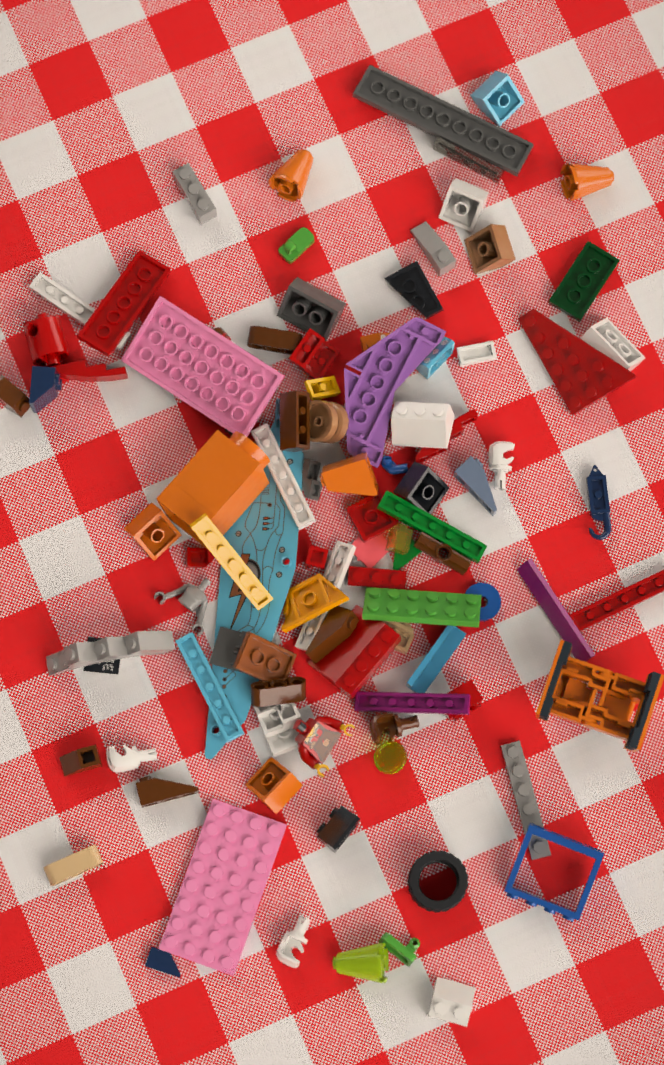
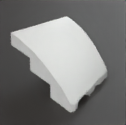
M295 703L265 707L253 706L273 757L298 748L295 738L299 732L293 729V726L298 719H301Z

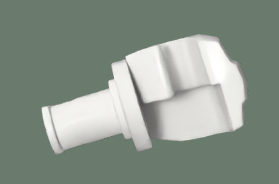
M498 441L489 447L488 464L489 470L495 473V490H498V488L506 490V473L512 471V466H509V464L514 460V457L505 459L503 454L514 450L515 444L512 442Z
M123 744V750L126 753L124 756L119 755L114 746H109L106 750L108 767L116 773L138 769L140 762L157 761L156 748L138 751L136 745L132 746L131 750Z
M299 915L294 930L286 931L276 951V956L281 963L292 968H298L300 961L293 956L292 949L297 948L302 954L304 953L302 944H307L308 942L304 934L311 919Z

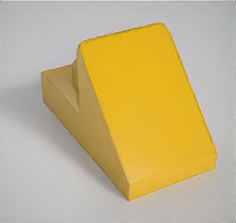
M334 376L306 380L304 382L312 401L334 397L341 393Z

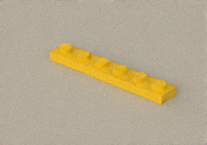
M205 513L190 524L193 531L258 611L273 600L270 593Z

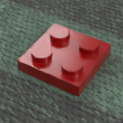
M380 491L378 495L369 496L345 509L363 543L398 525L394 517L377 509L382 499Z

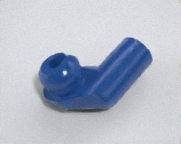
M390 456L382 458L381 465L389 474L407 473V464L397 465L391 460Z

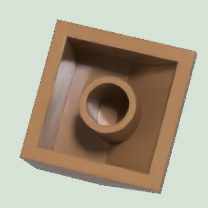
M490 224L464 240L474 274L502 268L516 260L505 225Z

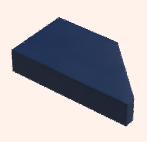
M151 947L145 966L180 978L181 974L171 953Z

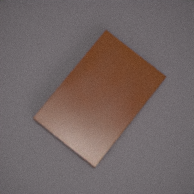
M246 632L232 668L260 681L288 678L297 654L254 633Z

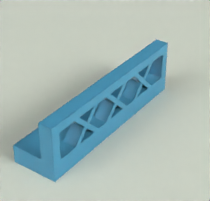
M448 625L410 677L406 687L415 693H425L462 642L466 633L456 626Z

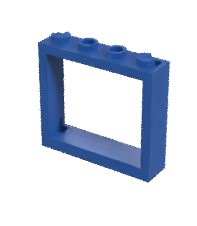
M529 822L504 891L507 892V896L517 900L520 897L525 899V903L536 907L538 904L543 906L544 911L555 914V912L563 914L562 917L566 920L573 922L576 919L579 921L605 853L602 850ZM532 834L595 858L575 911L512 887Z

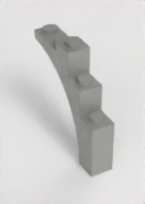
M136 631L127 636L105 637L95 642H75L64 647V650L47 656V668L49 676H55L101 662L136 656L165 654L175 650L172 631Z

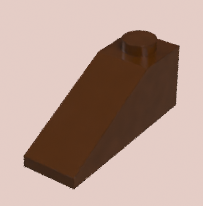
M336 606L329 611L305 652L314 663L319 662L351 635L359 621L352 610Z
M151 776L140 778V782L136 783L142 808L200 793L196 786L157 778L151 779Z

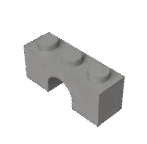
M187 163L172 171L175 183L181 193L187 197L199 223L202 225L217 216L216 208L190 164Z

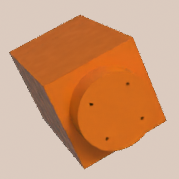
M217 430L156 499L168 519L209 550L190 527V524L205 513L221 534L224 535L269 484L263 469L270 460L253 441L242 433L235 431L228 438Z

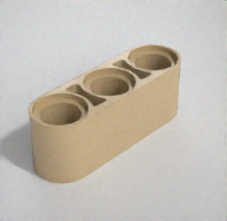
M92 845L43 867L50 886H54L96 868L104 862L97 846Z

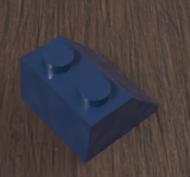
M32 366L29 404L33 413H38L58 397V391L62 390V379H60V374L57 373L55 367Z

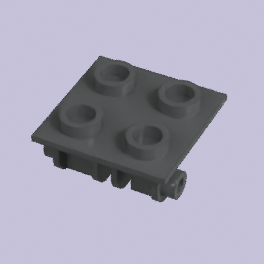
M220 627L209 664L241 672L232 667L246 632Z

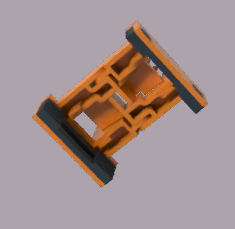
M560 640L536 711V718L547 722L549 715H553L625 740L623 749L632 752L640 751L664 680V675L653 671L647 675L645 682L616 672L613 673L608 669L570 657L572 643ZM597 691L602 693L598 706L593 704ZM635 704H639L633 723L629 722Z

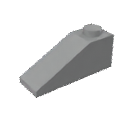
M426 221L410 230L439 277L455 268V257Z

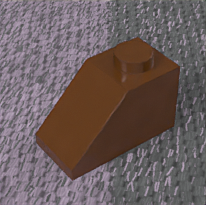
M1 375L0 402L8 410L22 417L30 408L29 398Z

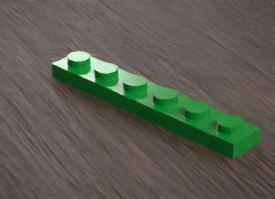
M387 490L377 506V509L419 532H424L442 544L449 545L451 549L477 564L487 548V545Z

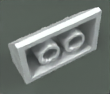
M608 318L591 326L580 338L629 371H632L646 358Z
M395 401L391 416L392 445L447 449L455 417L450 404Z

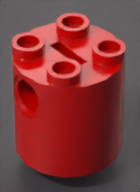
M47 313L37 315V319L24 322L23 328L34 365L46 367L60 365L63 360L68 358L70 354L58 315L48 316Z

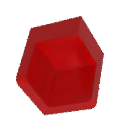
M310 545L305 568L311 566L324 569L329 550Z

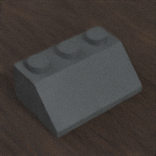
M297 277L289 285L277 316L306 332L311 328L327 341L339 321L346 303Z

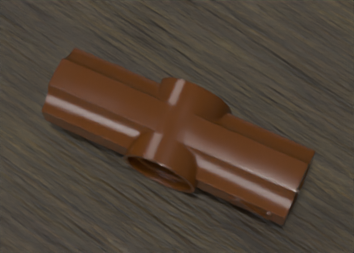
M424 532L420 533L413 546L432 557L437 563H442L461 575L465 574L471 564L470 559ZM439 549L446 551V558H441L438 555Z

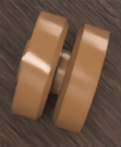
M311 401L310 441L322 443H336L340 441L348 429L349 419L347 411L337 402Z

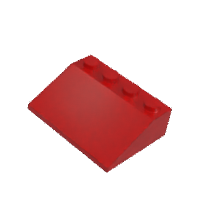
M358 605L352 609V612L359 621L351 635L319 662L314 663L310 659L307 663L351 699L355 697L401 642V636L384 622L362 619L363 608Z

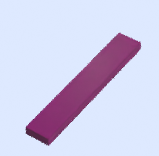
M527 560L517 568V571L561 638L572 643L571 653L576 659L587 662L595 656L594 652L533 560Z
M359 691L355 695L354 711L469 715L471 695Z

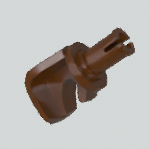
M393 713L376 715L369 724L373 742L376 745H380L382 735L387 733L389 734V743H391L395 735L397 737L402 736L403 730L419 727L418 716L414 715L400 719L397 714Z

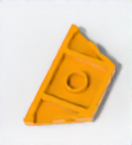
M318 573L289 589L283 612L285 614V622L281 629L287 633L348 601L349 597Z

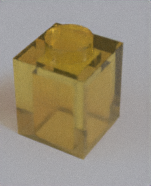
M397 524L391 527L385 550L402 555L408 553L413 530L408 529V526L404 524Z

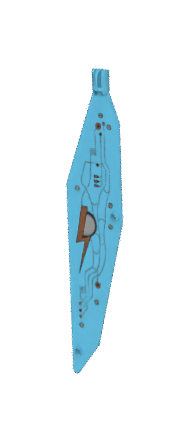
M276 399L275 420L271 430L279 446L280 399ZM282 450L302 491L303 452ZM268 466L263 470L269 484L223 536L270 593L273 600L258 611L221 565L214 646L220 627L239 632H251L272 642L296 570L299 529ZM289 559L290 562L284 565L285 560ZM212 665V670L240 725H242L247 718L251 706V684L259 680L242 672ZM210 708L208 711L205 757L209 760L213 759L227 743L220 728L219 732L214 734V729L219 728Z

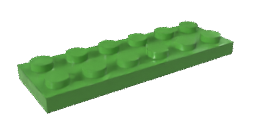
M366 587L362 619L479 628L482 595Z

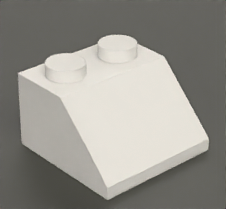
M455 178L449 187L438 218L473 232L489 192Z
M437 977L427 1016L467 1027L476 987Z

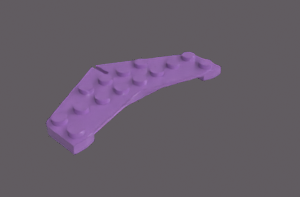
M412 318L346 364L362 372L359 376L344 368L345 410L349 419L346 432L347 450L351 455L355 456L367 452L371 465L378 468L383 456L396 389L443 340L447 331L421 318Z

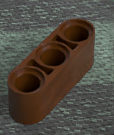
M250 326L247 346L254 349L291 355L304 336L297 332Z
M303 677L258 681L251 684V705L255 707L301 702L306 699V679Z

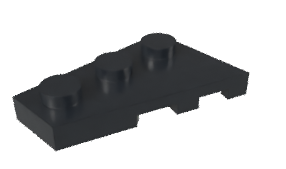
M418 261L384 278L426 319L443 311Z

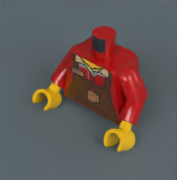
M318 716L316 719L309 718L306 723L298 719L293 729L299 732L295 742L298 744L297 749L301 760L312 769H316L319 777H324L319 770L324 768L329 772V767L323 763L343 734L340 731L343 730L347 736H353L346 732L348 727L355 729L353 725H344V722L329 716Z

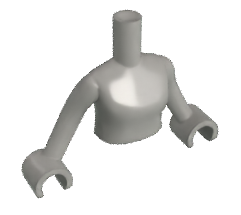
M207 578L198 587L187 583L166 594L163 592L155 593L154 599L158 596H163L160 604H164L166 599L183 593L178 601L192 613L201 605L197 622L193 625L192 631L199 627L201 632L198 633V636L203 635L202 622L208 604V599L203 591L211 584Z

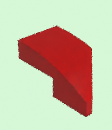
M187 547L185 549V568H205L215 559L214 555L206 548Z

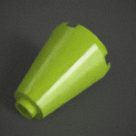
M377 943L337 953V956L333 958V969H336L338 974L377 983H386L388 976H384V973L389 971L388 949L384 948L386 943Z

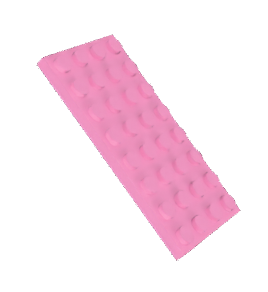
M161 296L156 301L121 359L122 362L231 433L238 431L246 437L251 432L285 376Z
M213 799L159 950L234 976L287 825Z

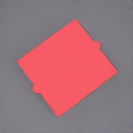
M383 533L363 543L359 536L352 543L356 547L354 555L357 557V561H361L367 568H373L393 548V545L384 538Z

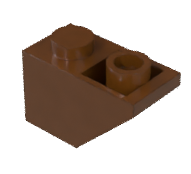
M96 745L77 749L59 757L64 777L102 766L99 750Z

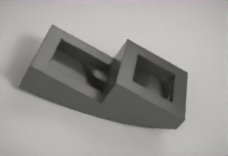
M304 458L302 483L305 498L319 501L322 484L320 481H317L321 463Z

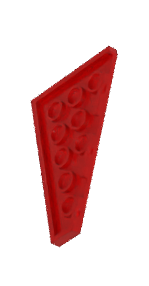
M532 309L518 318L572 415H576L637 378L634 373L539 311Z

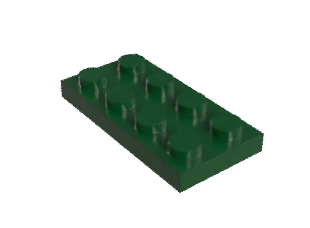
M587 241L548 303L581 322L620 260Z

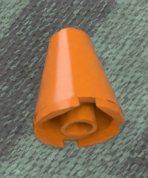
M305 149L298 150L271 175L268 182L272 190L275 188L278 191L277 195L292 202L302 198L313 163L312 154Z
M568 163L562 166L560 174H564V180L560 181L564 197L569 199V201H574L611 186L614 181V173L608 167Z

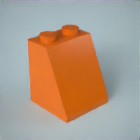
M367 452L325 465L322 472H320L321 484L323 487L326 486L327 491L369 496L378 495L379 487Z

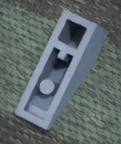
M470 456L454 471L453 476L494 516L497 508L485 470L483 469L484 466L477 458L474 460Z

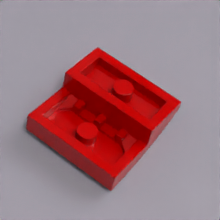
M310 328L289 357V360L312 379H318L323 377L340 351Z

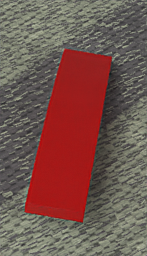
M85 360L50 366L56 368L60 378L67 380L109 382L128 379L125 366L107 370L105 363L87 366Z
M475 408L454 420L449 441L463 435V426L477 420L478 414ZM450 442L447 449L423 447L415 456L414 462L422 463L449 450Z

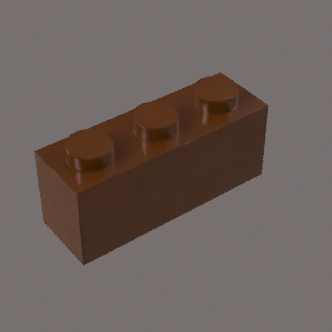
M297 390L280 393V450L289 452L310 450V393Z

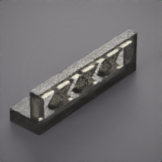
M437 137L434 142L433 150L497 184L505 172L440 137Z

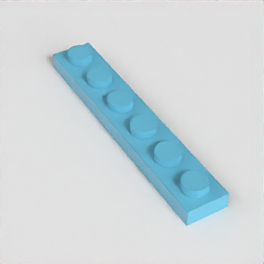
M191 632L176 640L226 742L229 743L244 735L245 733L194 633Z

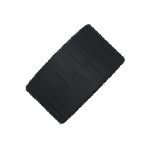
M431 851L430 853L423 854L411 867L408 877V890L414 902L421 908L436 913L445 912L454 908L465 896L468 888V874L461 860L446 851ZM433 863H442L453 870L456 876V888L450 897L437 901L423 894L419 885V877L426 866Z

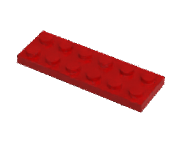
M139 250L78 333L77 339L110 357L167 278L171 269Z

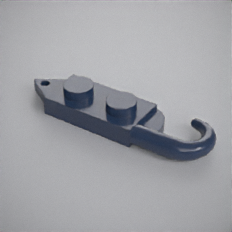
M594 465L589 477H586L590 516L596 521H603L604 532L597 535L593 532L592 528H589V533L594 539L603 540L609 537L611 533L610 506L606 475H603L597 466Z

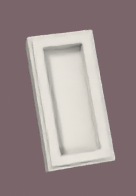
M494 341L456 347L460 367L497 360Z

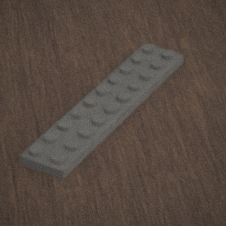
M369 65L353 92L354 98L515 176H518L534 146L533 143L372 65Z

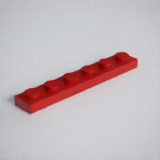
M664 570L588 605L569 616L581 632L664 592Z

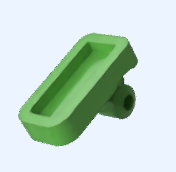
M300 228L279 248V255L287 263H293L314 243V235L307 228Z
M387 932L379 939V943H386L384 948H387L391 954L409 967L417 956L414 952L420 946V941L417 938H412L406 947Z

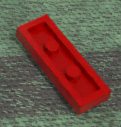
M349 566L348 585L405 590L407 571Z

